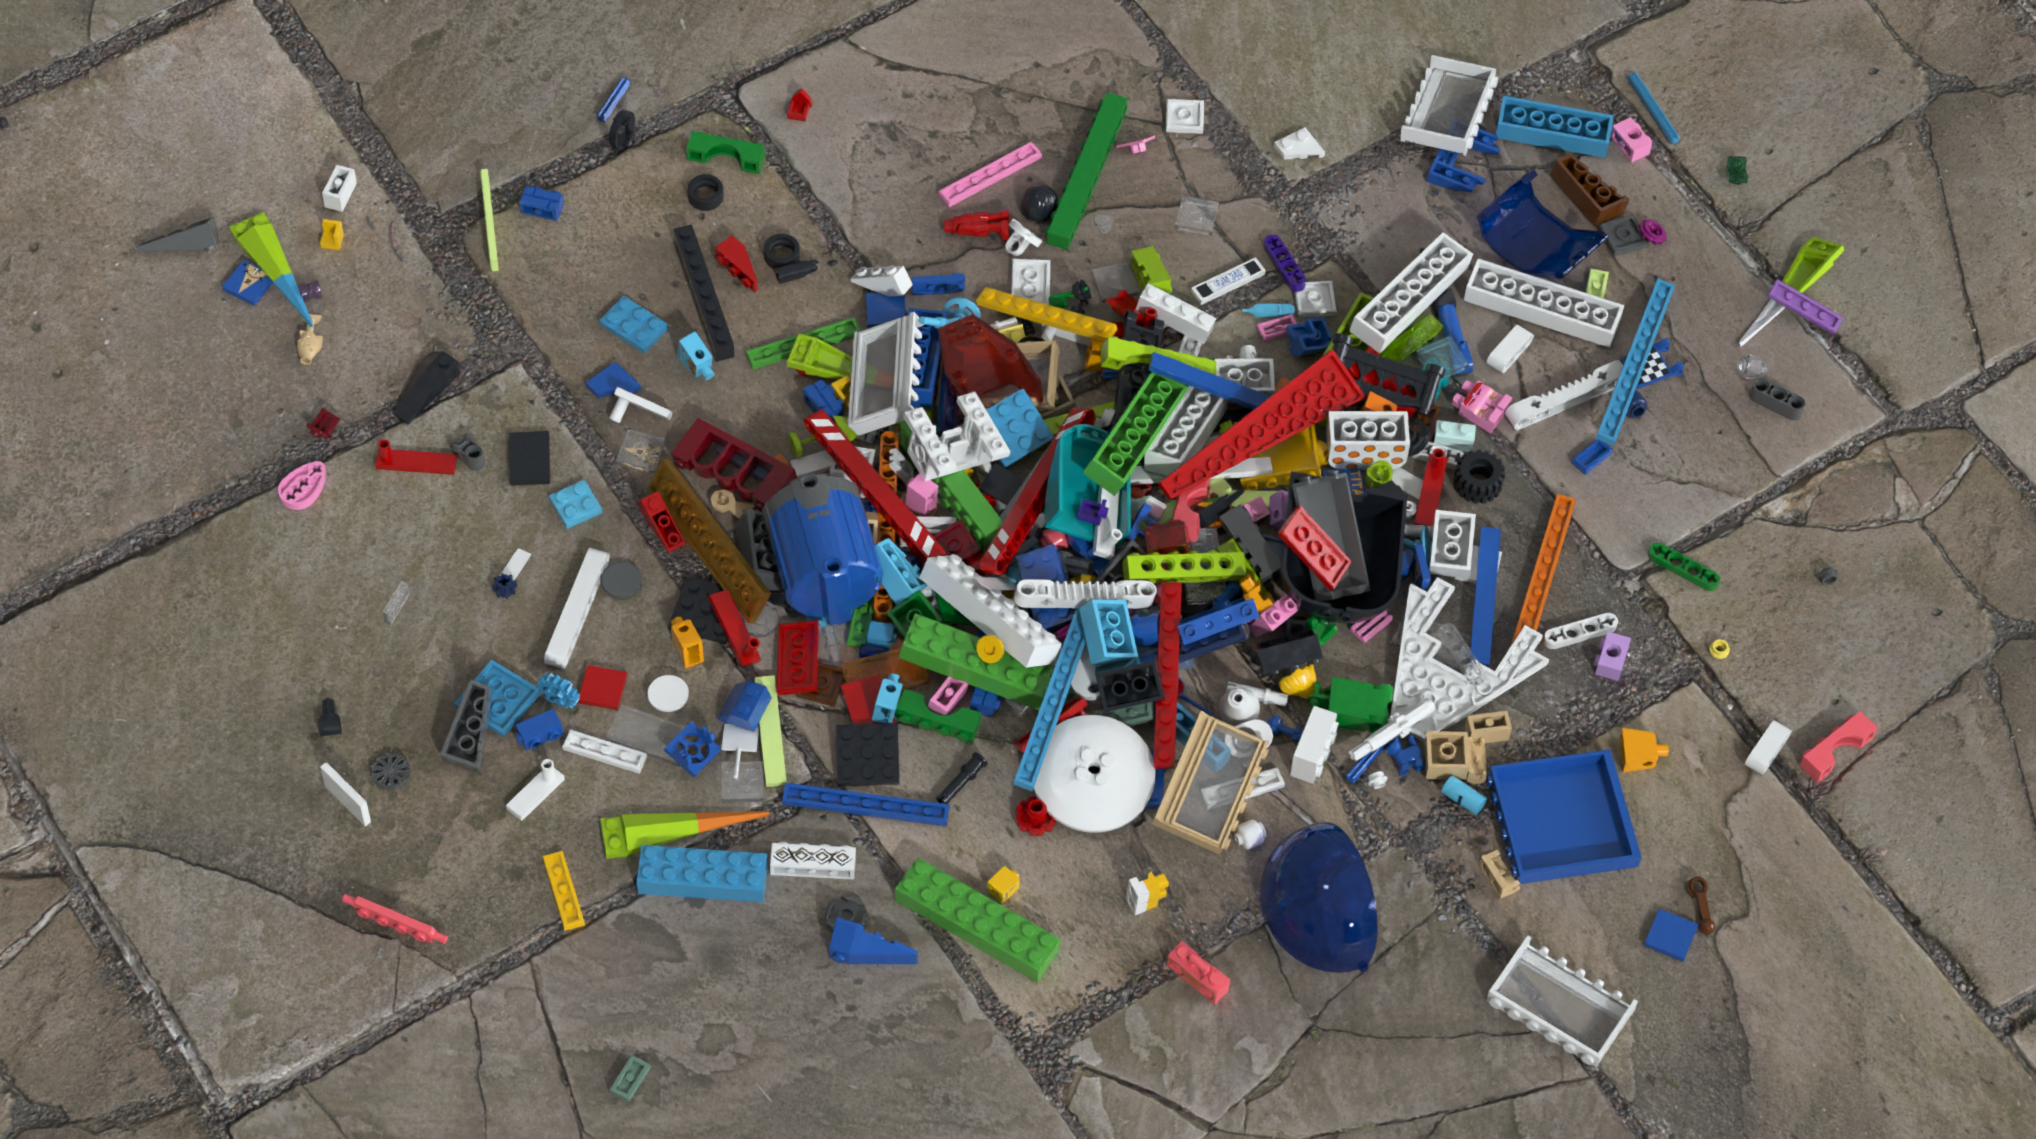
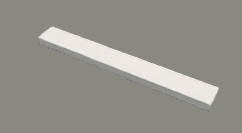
M1270 457L1249 458L1210 478V480L1221 477L1225 479L1273 473ZM1136 466L1131 474V485L1155 484L1167 476L1145 470L1144 466Z

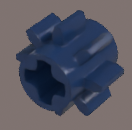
M501 573L497 578L494 577L495 584L492 585V590L496 592L498 598L501 596L508 599L512 594H516L517 581H513L512 575L508 576Z

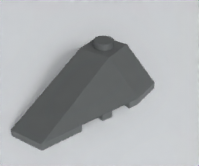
M213 216L190 224L184 231L177 229L166 237L162 235L143 242L136 249L137 251L201 249L208 251L214 249L215 244L219 242L215 218Z

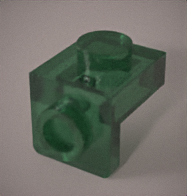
M1728 156L1726 176L1729 183L1740 185L1748 182L1746 157Z

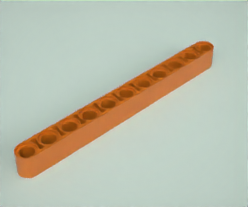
M886 431L881 435L879 475L897 495V474L889 467L891 461L887 460L892 456L890 454L891 449L896 448L898 450V435L893 431ZM878 512L876 545L888 538L895 544L894 529ZM881 584L879 590L874 595V619L876 622L889 623L890 620L887 612L892 610L893 600Z

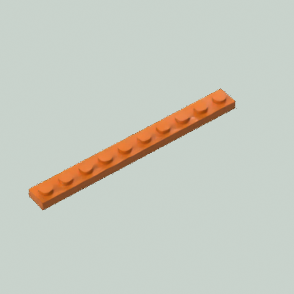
M1560 494L1556 496L1511 646L1525 625L1537 631L1576 502L1575 498Z

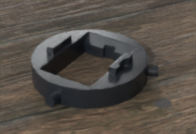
M623 109L613 118L609 132V144L611 148H614V153L625 149L631 141L635 129V115L631 111ZM624 125L625 132L618 138V130Z

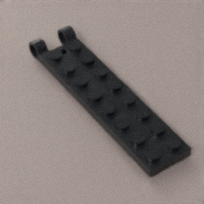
M1127 309L1123 317L1124 329L1122 340L1135 341L1139 344L1153 345L1161 348L1164 321L1153 318L1150 328L1147 329L1136 325L1138 313ZM1131 363L1123 365L1119 369L1112 428L1150 374L1149 364ZM1145 454L1137 466H1144Z

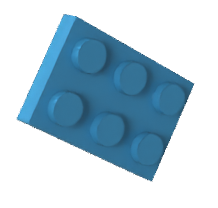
M625 296L599 320V324L644 354L669 329V324Z

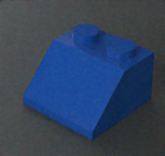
M749 680L735 684L717 719L754 732L772 699L767 687Z

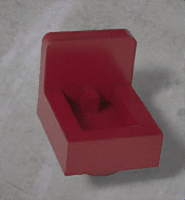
M322 408L312 424L307 423L306 426L311 429L310 433L319 439L321 436L328 439L340 418Z

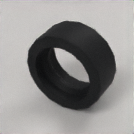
M702 174L694 177L689 182L687 189L688 199L694 208L701 211L714 210L723 202V185L717 177ZM701 187H711L717 191L710 198H700L694 194Z
M776 234L766 240L764 244V260L772 269L799 261L800 246L797 239L793 236ZM778 246H786L793 250V254L786 258H777L771 254V250Z

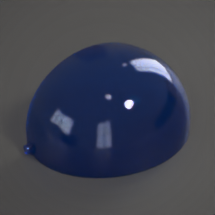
M1325 821L1297 829L1276 846L1265 864L1260 884V904L1265 922L1280 946L1303 964L1326 972L1341 973L1358 969L1361 972H1365L1369 969L1368 965L1375 951L1378 930L1375 897L1365 864L1352 840L1336 824Z

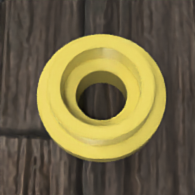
M1718 639L1711 643L1709 652L1714 658L1724 659L1728 656L1730 648L1726 641Z

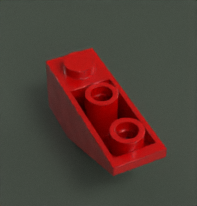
M731 235L715 247V259L719 265L727 268L733 277H737L746 288H750L755 293L757 291V278L746 248Z
M658 491L637 503L646 522L668 553L686 544Z

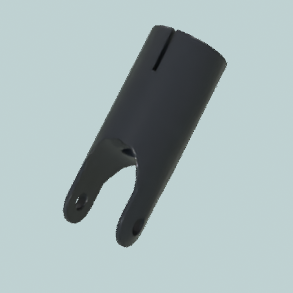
M813 259L797 261L775 268L777 281L779 284L803 278L809 273L815 272L819 262Z

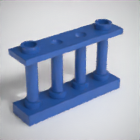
M1244 597L1230 601L1232 606L1216 612H1213L1211 608L1181 619V624L1177 628L1183 645L1259 618L1254 599L1245 600Z

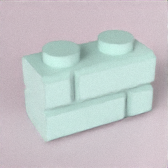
M1437 420L1433 443L1464 452L1472 451L1476 425Z

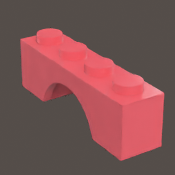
M1210 479L1177 496V507L1173 508V520H1170L1169 531L1173 532V536L1185 535L1179 534L1184 533V530L1179 529H1186L1188 535L1186 540L1197 542L1200 532L1199 513L1191 509L1197 504L1208 500ZM1180 537L1173 538V540L1181 541Z
M1861 711L1854 716L1851 714L1846 718L1841 727L1836 726L1827 738L1822 737L1816 743V747L1812 750L1809 748L1802 754L1801 757L1803 759L1800 767L1818 783L1833 769L1835 764L1832 754L1833 749L1841 745H1851L1860 749L1874 738L1878 727Z

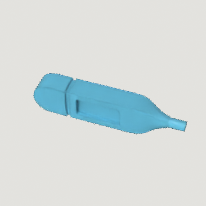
M1256 304L1251 308L1242 309V312L1251 313L1259 318H1280L1291 314L1294 315L1295 307L1291 304Z

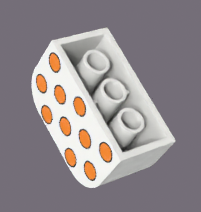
M1329 411L1326 425L1328 462L1333 468H1362V470H1367L1372 464L1381 460L1389 463L1394 470L1406 463L1410 447L1407 411Z

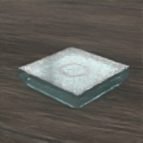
M1451 336L1416 350V355L1425 369L1427 364H1436L1446 369L1444 377L1440 380L1469 368V363Z

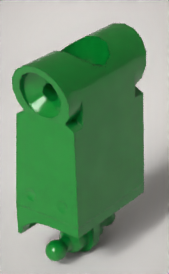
M1332 677L1330 686L1324 689L1321 688L1319 682L1313 684L1314 690L1308 697L1311 706L1310 714L1313 707L1316 706L1336 713V722L1339 723L1338 728L1358 731L1368 730L1371 733L1376 732L1389 723L1387 721L1390 718L1388 708L1392 704L1394 691L1391 685L1380 684L1374 686L1370 683Z

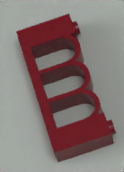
M700 418L696 419L671 453L674 464L678 468H685L690 472L694 468L696 474L700 477H715L722 489H738L741 498L747 502H754V507L762 512L765 503L775 493L790 484L792 480L797 479L794 468ZM712 442L724 447L712 464L704 466L698 464L700 458ZM734 454L747 459L736 475L727 478L720 475ZM757 466L769 471V474L757 488L751 490L743 488L744 483Z

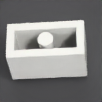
M336 165L322 192L326 208L343 212L357 184L354 169Z

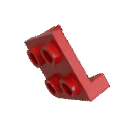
M1125 289L1124 291L1121 290L1116 297L1108 298L1106 301L1114 312L1121 314L1123 317L1127 309L1137 312L1136 324L1144 323L1145 314L1136 310L1138 301L1131 295H1127L1128 291Z

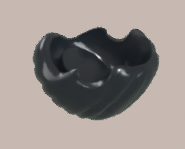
M1032 185L1023 195L1020 211L1028 220L1046 222L1053 211L1056 210L1058 196L1047 185Z

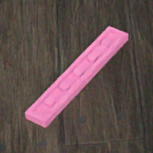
M1029 142L939 190L938 195L948 207H951L1042 158V153L1032 142Z

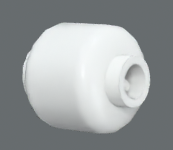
M1251 819L1237 826L1234 839L1238 846L1242 845L1244 849L1249 850L1263 844L1266 830L1261 822Z

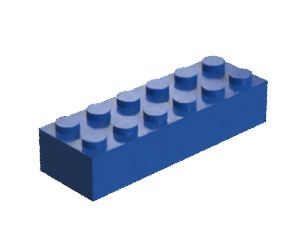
M909 308L907 315L909 316L911 312H915L919 318L921 316L947 318V312ZM924 324L917 327L922 333V338L916 339L914 336V342L920 347L921 354L916 355L913 353V357L920 364V369L915 370L913 368L912 373L919 379V385L914 386L912 384L911 388L917 393L919 399L917 401L911 400V405L918 408L932 409L946 329H939L932 325Z

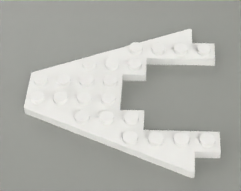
M1438 577L1428 592L1412 583L1409 585L1391 715L1395 712L1401 715L1426 698L1433 702L1435 710L1410 727L1412 730L1409 734H1412L1422 742H1424L1426 731H1445L1549 663L1548 658L1534 651L1543 635L1526 625L1495 671L1476 662L1466 677L1435 660L1433 657L1441 647L1442 642L1426 634V632L1455 589V586Z

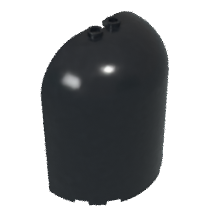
M1291 471L1286 520L1295 507H1297L1292 484L1300 482L1299 478L1311 476V479L1320 477ZM1368 487L1364 496L1351 493L1371 591L1343 596L1333 600L1316 601L1309 568L1283 541L1281 562L1282 585L1288 597L1292 598L1297 605V608L1319 620L1350 624L1372 619L1390 607L1400 590L1408 494Z

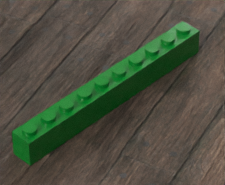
M1107 92L1105 98L1100 100L1098 107L1100 110L1098 113L1095 112L1093 117L1094 124L1089 126L1087 131L1088 138L1083 140L1081 145L1082 152L1076 156L1075 169L1071 168L1069 183H1065L1063 197H1059L1057 211L1054 210L1051 216L1052 223L1046 227L1045 236H1047V244L1069 250L1127 112L1128 98Z

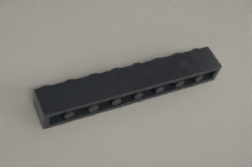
M691 224L673 229L674 242L715 361L734 358V343L693 226Z

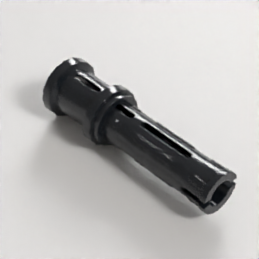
M974 752L969 762L961 766L960 773L936 797V800L939 803L944 802L943 804H948L969 780H974L977 777L976 774L988 765L986 759L979 753Z

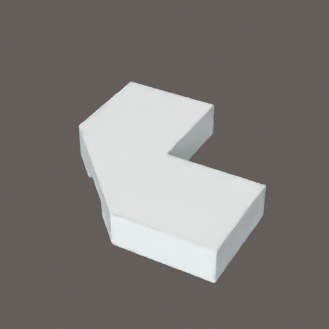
M1143 496V498L1139 499L1131 498V522L1135 518L1140 506L1144 503L1152 507L1147 517L1156 522H1159L1167 507L1166 504L1152 496Z

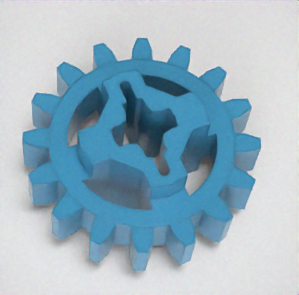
M544 673L537 682V687L540 689L539 692L545 694V699L557 704L559 707L563 706L565 709L568 707L572 709L580 699V694L576 693L578 690L572 687L573 684L565 678H560L559 675Z

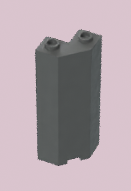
M1338 470L1326 472L1327 476L1311 479V476L1299 478L1300 482L1292 484L1296 506L1300 505L1352 561L1333 590H1329L1309 569L1315 600L1319 602L1371 591L1347 472L1339 474Z

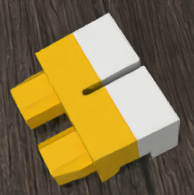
M1151 871L1148 874V879L1140 882L1137 877L1129 879L1126 900L1134 915L1157 907L1158 900L1166 897L1167 892L1165 888L1168 887L1169 882L1164 873L1154 876Z

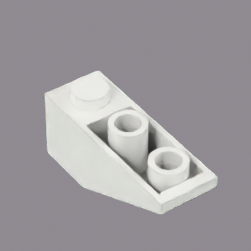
M895 265L888 267L876 266L873 268L861 267L856 270L850 279L852 283L886 296H903L913 285L904 266Z

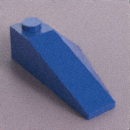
M837 917L829 947V958L835 962L848 964H917L918 951L897 941L888 942L881 937L882 934L880 933L870 934L863 930L864 926Z

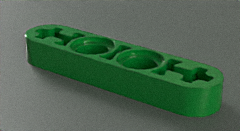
M1653 543L1650 546L1648 557L1652 562L1704 590L1714 591L1717 589L1720 577L1713 570L1662 543ZM1677 559L1680 561V565H1673L1670 560ZM1694 568L1698 571V574L1691 575L1687 570Z

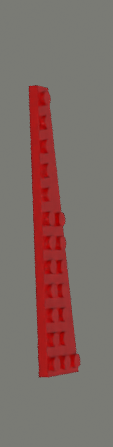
M1332 349L1161 480L1158 485L1170 500L1328 417L1329 411H1340L1366 398V396Z

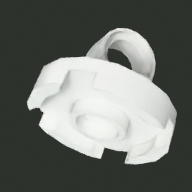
M1014 218L1008 224L1015 230L1005 246L1010 254L1019 256L1030 243L1039 247L1043 242L1037 235L1025 228ZM1018 242V248L1012 251V245Z

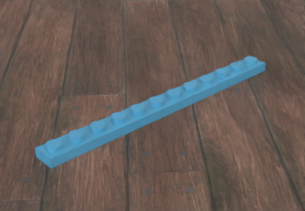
M1659 278L1657 279L1595 439L1614 446L1675 285Z
M1079 608L1075 610L1013 785L1030 791L1034 789L1086 643Z

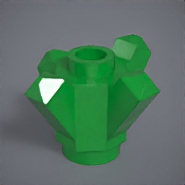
M1313 616L1307 619L1306 631L1316 630L1321 647L1337 632L1335 624H1329Z

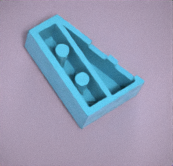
M889 538L875 545L883 571L882 585L896 605H899L917 591H921L928 586L919 578L921 575L918 572L920 568L916 564L912 566L905 559L906 555Z

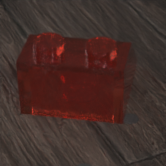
M1171 520L1168 524L1152 523L1149 527H1144L1148 553L1158 552L1160 555H1165L1169 552L1186 554L1193 551L1188 528L1184 521Z

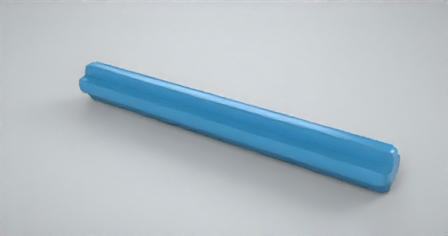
M1637 72L1630 73L1628 77L1629 82L1671 144L1677 143L1680 136Z

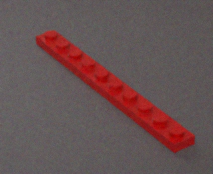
M1161 582L1158 665L1165 699L1156 701L1154 769H1175L1180 634L1177 626L1181 624L1182 582Z

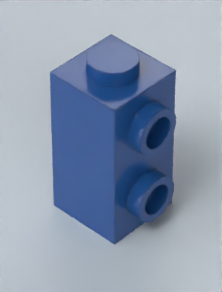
M553 708L516 724L517 733L514 734L519 745L522 744L526 751L535 749L547 741L558 739L563 735V729Z

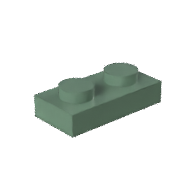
M631 1055L610 1088V1094L629 1103L651 1069V1065Z

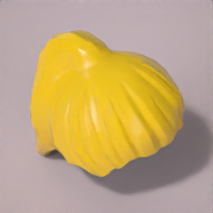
M1307 663L1303 668L1295 669L1290 676L1282 677L1281 681H1279L1281 691L1291 696H1300L1301 698L1308 699L1314 690L1313 684L1316 682L1314 665H1308Z

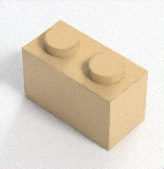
M1508 711L1469 715L1464 727L1468 737H1473L1474 743L1480 742L1481 738L1485 740V743L1509 741L1512 730Z

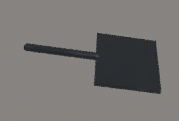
M996 462L989 473L977 466L971 467L986 476L979 489L1005 505L1009 504L1024 479Z

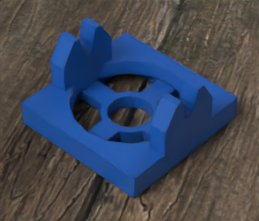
M691 721L664 748V751L694 778L722 748L714 742L715 735L713 732L709 733L707 731V726L699 728ZM693 735L698 736L699 739L694 743L688 742L684 737ZM678 743L684 747V750L678 749ZM704 743L708 748L706 758L700 753V747ZM695 746L698 753L690 755L687 752V747ZM696 758L700 763H691V759Z

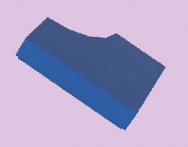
M616 361L586 382V387L597 398L605 395H614L617 387L632 394L641 389V385Z

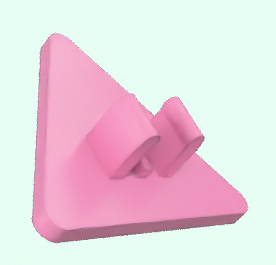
M1155 136L1116 145V148L1130 146L1133 154L1146 151L1144 142L1154 139Z

